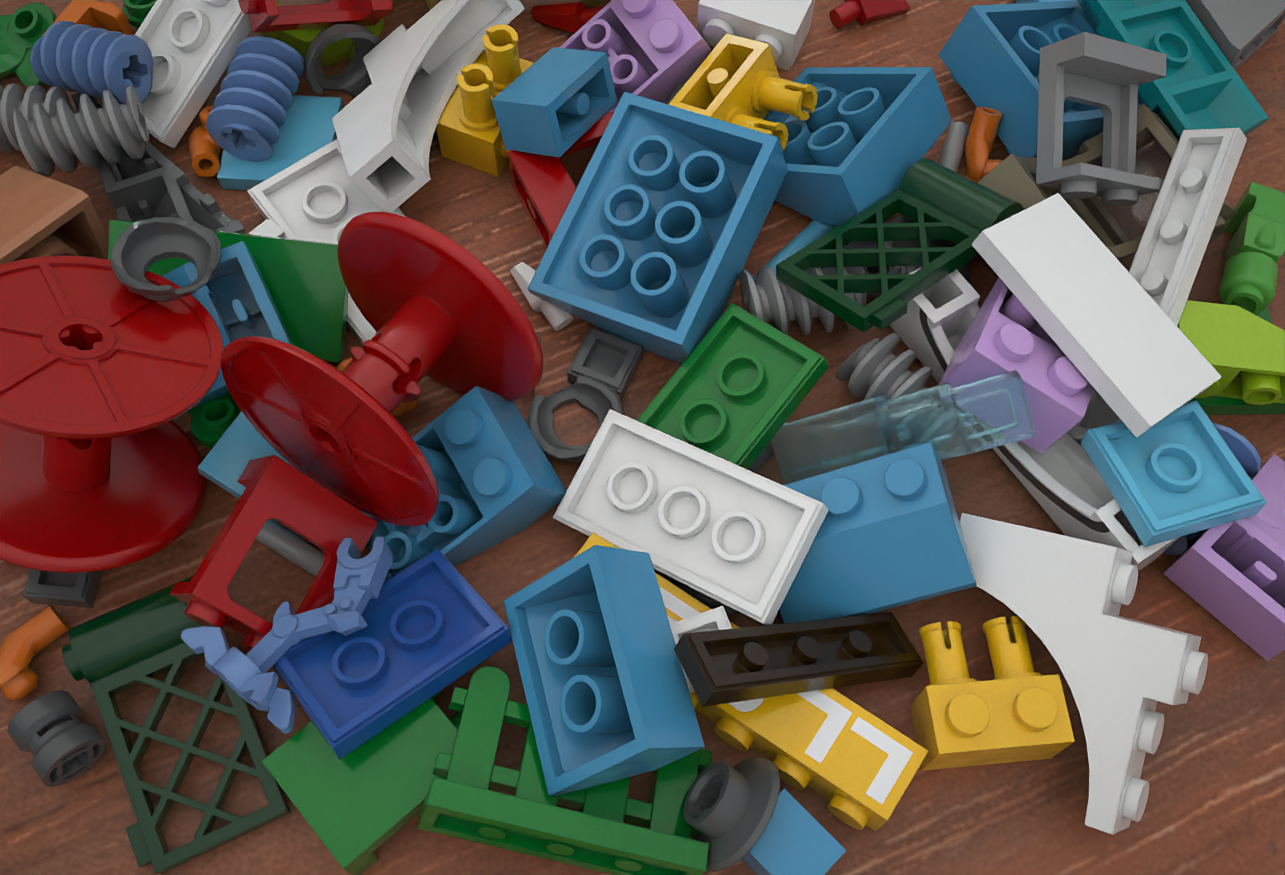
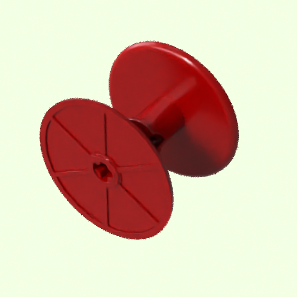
M368 212L355 216L341 231L337 246V260L341 276L351 298L377 333L371 340L364 342L363 348L357 346L351 348L352 361L341 372L319 357L289 343L269 337L246 336L235 339L224 348L220 358L222 361L221 371L231 396L245 417L260 435L293 467L358 510L376 519L401 526H419L429 522L437 510L439 499L438 486L422 451L404 427L394 418L392 413L402 402L408 403L417 400L421 392L417 384L425 375L462 394H467L475 386H479L501 395L507 401L520 399L532 392L539 384L543 373V355L536 332L526 313L505 285L480 260L449 237L421 222L393 213Z
M44 256L21 259L0 265L1 560L25 568L60 573H83L118 568L135 563L159 552L177 540L193 523L205 498L206 477L198 472V466L203 460L192 439L172 420L190 410L210 391L222 366L220 358L223 351V342L214 319L207 309L192 295L167 302L149 300L140 294L129 291L118 280L111 268V260L95 257ZM147 270L145 273L147 281L154 285H171L173 289L181 288Z

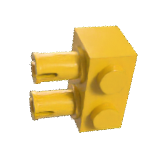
M504 24L491 26L486 30L487 35L483 34L482 39L485 49L473 64H469L461 69L462 75H457L458 86L448 100L436 126L441 155L443 157L499 177L507 164V152L511 150L505 149L492 99L534 64L519 58L518 34L514 28Z
M725 34L668 105L779 137L782 151H784L788 141L786 125L764 120V117L772 110L794 116L803 121L807 120L810 117L808 112L813 113L816 108L818 94L816 87L811 84H801L779 77L769 44Z
M1005 616L983 623L982 628L986 634L995 677L993 680L977 681L969 676L960 623L947 621L945 624L946 630L943 631L941 622L928 624L919 629L930 684L925 686L911 704L917 744L928 750L921 763L922 771L1052 759L1075 742L1060 675H1043L1035 672L1025 630L1026 623L1019 616H1011V624L1009 625L1006 624Z

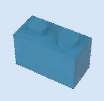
M552 47L492 99L505 149L561 157L617 103L607 52Z

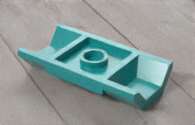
M1077 0L1100 36L1167 54L1166 77L1138 85V95L1152 111L1158 109V116L1178 140H1180L1183 130L1240 128L1246 136L1269 119L1185 0Z

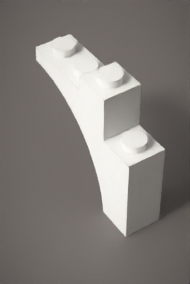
M441 0L409 29L401 24L363 57L372 84L332 118V122L349 178L385 212L392 213L431 180L429 175L430 147L440 116L458 85L457 75H462L461 69L469 64H473L485 49L482 37L483 34L487 35L486 30L489 27L499 24L508 25L525 9L520 0Z
M962 513L960 525L977 587L1003 602L1033 630L1057 662L1073 694L1084 729L1089 761V799L1085 825L1113 835L1128 828L1131 820L1139 822L1143 816L1149 794V782L1140 779L1146 752L1150 754L1156 752L1164 727V714L1155 712L1157 701L1170 705L1187 703L1189 692L1197 695L1200 693L1208 666V654L1199 652L1201 636L1119 616L1121 604L1129 605L1131 603L1137 586L1138 567L1131 565L1132 551Z

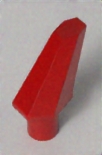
M844 0L845 3L829 12V17L833 26L840 29L854 20L862 26L869 22L907 13L910 7L906 0Z
M580 1L576 3L533 6L531 14L535 21L544 26L575 34L606 4L592 8L587 7Z

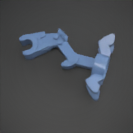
M375 537L371 552L367 556L360 558L361 552L352 538H344L337 550L333 601L324 607L299 614L295 613L289 602H283L275 612L272 629L246 655L239 651L236 646L229 648L225 633L220 627L201 626L188 628L182 631L181 638L196 654H205V666L213 674L217 673L230 688L257 710L268 711L267 719L284 734L290 733L294 727L296 713L294 695L290 690L277 688L279 676L275 672H266L291 646L296 645L302 639L331 631L347 636L366 628L367 623L361 614L370 599H378L387 572L392 566V551L383 537Z

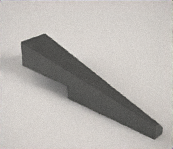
M79 93L71 95L77 112H79L81 94ZM88 95L96 109L102 108L95 97ZM145 142V153L142 159H132L124 149L121 161L116 164L108 163L101 155L97 168L119 220L141 221L155 217H178L195 221L211 230L246 234L242 223L238 219H230L220 210L214 198L208 193L203 195L190 184L186 174L149 142Z

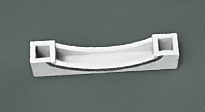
M921 267L918 268V269H916L915 271L909 273V274H914L915 272H917L918 270H920ZM957 269L909 301L907 313L890 324L908 348L913 349L917 353L916 357L923 366H930L933 370L931 375L938 384H940L957 346L980 310L978 301L981 296ZM964 407L963 414L1065 536L1132 551L1131 565L1137 566L1138 571L1156 560L1178 539L1175 538L1144 547L1087 452L1068 433L1064 434L1045 452L1040 454L967 407Z

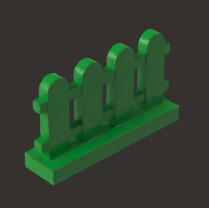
M485 666L474 672L467 689L454 687L448 709L460 711L461 716L452 753L448 754L439 751L432 774L445 777V779L433 778L423 802L417 826L418 829L612 875H703L706 872L709 843L690 839V837L696 838L702 832L685 821L683 808L687 794L697 778V771L702 772L711 765L712 751L700 749L654 770L649 803L627 798L630 777L559 796H548L528 705L508 700L510 691L508 676L497 667ZM503 722L527 728L518 771L493 765ZM488 788L512 793L513 796L488 790ZM556 804L578 809L580 812L557 807ZM623 821L644 825L645 828L623 823Z

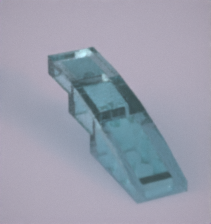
M1014 370L952 388L948 382L887 400L886 395H881L789 422L780 428L771 440V444L784 485L929 442L932 443L940 460L1032 438L1037 435L1021 375Z

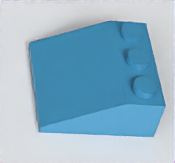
M1077 0L974 5L970 7L938 55L951 71L952 79L965 90L976 107L992 108L1003 114L997 135L1006 146L1008 155L1037 157L1040 48L1082 32L1100 35ZM1138 95L1137 108L1143 103L1147 106L1145 101ZM1065 100L1062 161L1079 155L1078 150L1083 142L1103 132V114L1099 108Z
M806 67L794 82L811 84L817 89V105L813 113L808 112L810 117L803 121L794 116L772 110L764 117V120L785 124L788 129V141L783 151L788 172L775 201L821 224L841 225L897 190L909 168L923 158L952 122L933 68Z

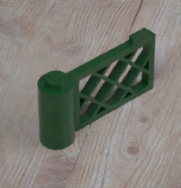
M924 158L918 160L909 168L900 183L899 189L776 265V279L862 332L867 331L873 326L882 330L907 313L909 301L979 255L971 244L983 230L1023 211L1024 208L1020 203L931 159ZM899 213L916 223H883V221ZM918 240V248H885L884 241ZM927 240H950L957 245L954 247H928ZM876 241L877 248L843 249L850 242ZM878 266L879 274L844 275L843 267ZM886 266H920L921 269L914 274H887ZM811 267H836V275H810L805 271ZM844 293H880V296L863 307L845 296Z
M193 576L179 582H190ZM176 583L70 628V643L62 646L65 664L76 681L86 678L94 693L138 823L126 828L138 866L145 867L152 863L156 874L168 872L291 813L281 786L261 762L269 753L250 704L242 699L218 675L207 698L177 687L188 662L205 654H196L181 638L183 630L201 627L202 625L184 614L188 604L170 595ZM169 671L165 682L153 679ZM141 683L160 690L143 727L123 720L115 698L116 694ZM225 689L232 707L219 703ZM173 695L203 706L186 743L156 732ZM215 710L237 718L242 731L230 759L198 748ZM127 730L139 734L133 747ZM152 739L183 750L165 789L145 782L139 767ZM247 749H249L255 768L242 764ZM195 755L226 766L209 805L177 793ZM237 771L260 779L269 802L268 806L244 817L221 810ZM149 792L161 796L155 810ZM173 801L205 812L193 841L169 852L161 827ZM217 817L232 822L211 832Z

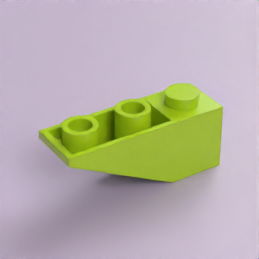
M1187 300L1177 327L1222 376V378L1195 398L1219 396L1243 399L1244 402L1252 405L1285 404V330L1236 305Z

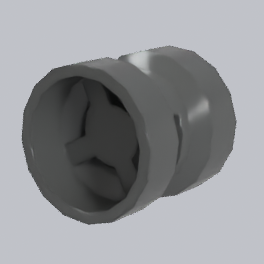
M63 690L47 693L27 704L13 717L7 729L8 734L20 751L32 753L34 756L32 767L44 785L48 787L63 785L89 770L104 754L107 746L105 740L93 725L81 722L79 718L82 711L69 692Z

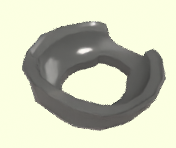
M335 24L321 30L311 42L305 57L306 75L313 90L319 95L324 90H341L349 93L352 97H357L372 84L363 57L376 47L382 39L362 25ZM345 38L352 39L355 45V52L352 60L345 66L343 72L332 76L323 74V68L320 63L323 49L332 42Z
M155 217L134 222L120 234L111 251V268L118 280L131 292L154 301L167 302L177 300L197 292L212 279L220 259L221 243L213 230L195 221L178 217ZM166 258H181L195 265L198 278L189 285L173 289L171 285L158 286L150 283L145 278V273L157 261Z
M579 376L574 384L549 396L543 397L537 394L530 404L527 420L528 427L543 452L555 460L582 463L593 442L591 440L589 443L581 446H571L558 439L554 432L553 413L563 405L575 402L582 408L591 411L598 419L599 429L610 409L625 415L620 396L606 382L590 376Z

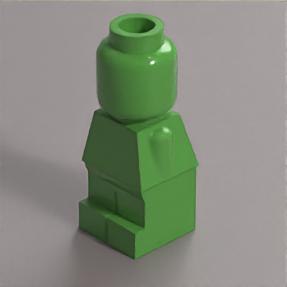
M1250 182L1234 208L1238 214L1227 221L1228 228L1225 231L1233 234L1224 250L1225 267L1219 286V296L1224 304L1239 306L1257 316L1272 303L1276 293L1279 270L1276 263L1285 252V193Z

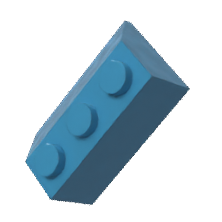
M931 442L783 485L824 503L829 509L779 609L784 623L867 615L977 586L945 467Z
M594 545L503 600L548 796H559L654 771L705 747L683 668L674 651L676 644L649 553Z

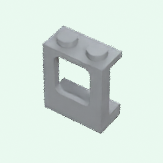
M1082 32L1041 47L1036 185L1060 189V195L1067 199L1101 197L1102 205L1112 207L1134 205L1138 203V196L1159 192L1163 179L1136 174L1138 85L1166 77L1167 54L1087 32ZM1065 100L1094 106L1101 110L1103 114L1102 167L1082 162L1062 167Z

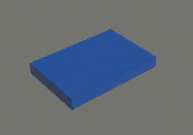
M436 548L384 581L378 599H370L361 614L367 623L366 628L347 636L331 631L302 639L296 645L291 646L273 665V668L340 760L511 643L512 637L509 627L439 549Z

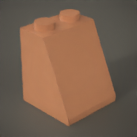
M17 165L0 175V265L21 259L44 256H84L108 260L109 240L89 195L80 189Z

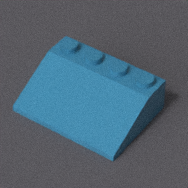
M624 92L527 288L528 291L615 336L642 345L645 351L682 364L721 317L788 172L779 137Z

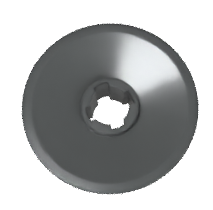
M752 757L739 762L734 767L722 761L714 762L705 768L692 784L685 799L683 816L689 825L702 832L694 840L709 843L706 870L718 872L733 866L753 848L762 836L773 815L780 789L779 771L772 760L763 757Z

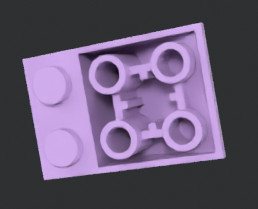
M611 0L559 47L607 52L617 103L605 114L615 111L624 92L665 103L675 86L681 82L688 81L712 51L673 0Z
M1000 278L996 281L957 346L938 386L939 391L1040 454L1045 452L1084 418L1094 391L1092 385Z
M1273 454L1251 478L1267 502L1259 513L1203 530L1163 573L1266 661L1285 650V461L1276 454Z

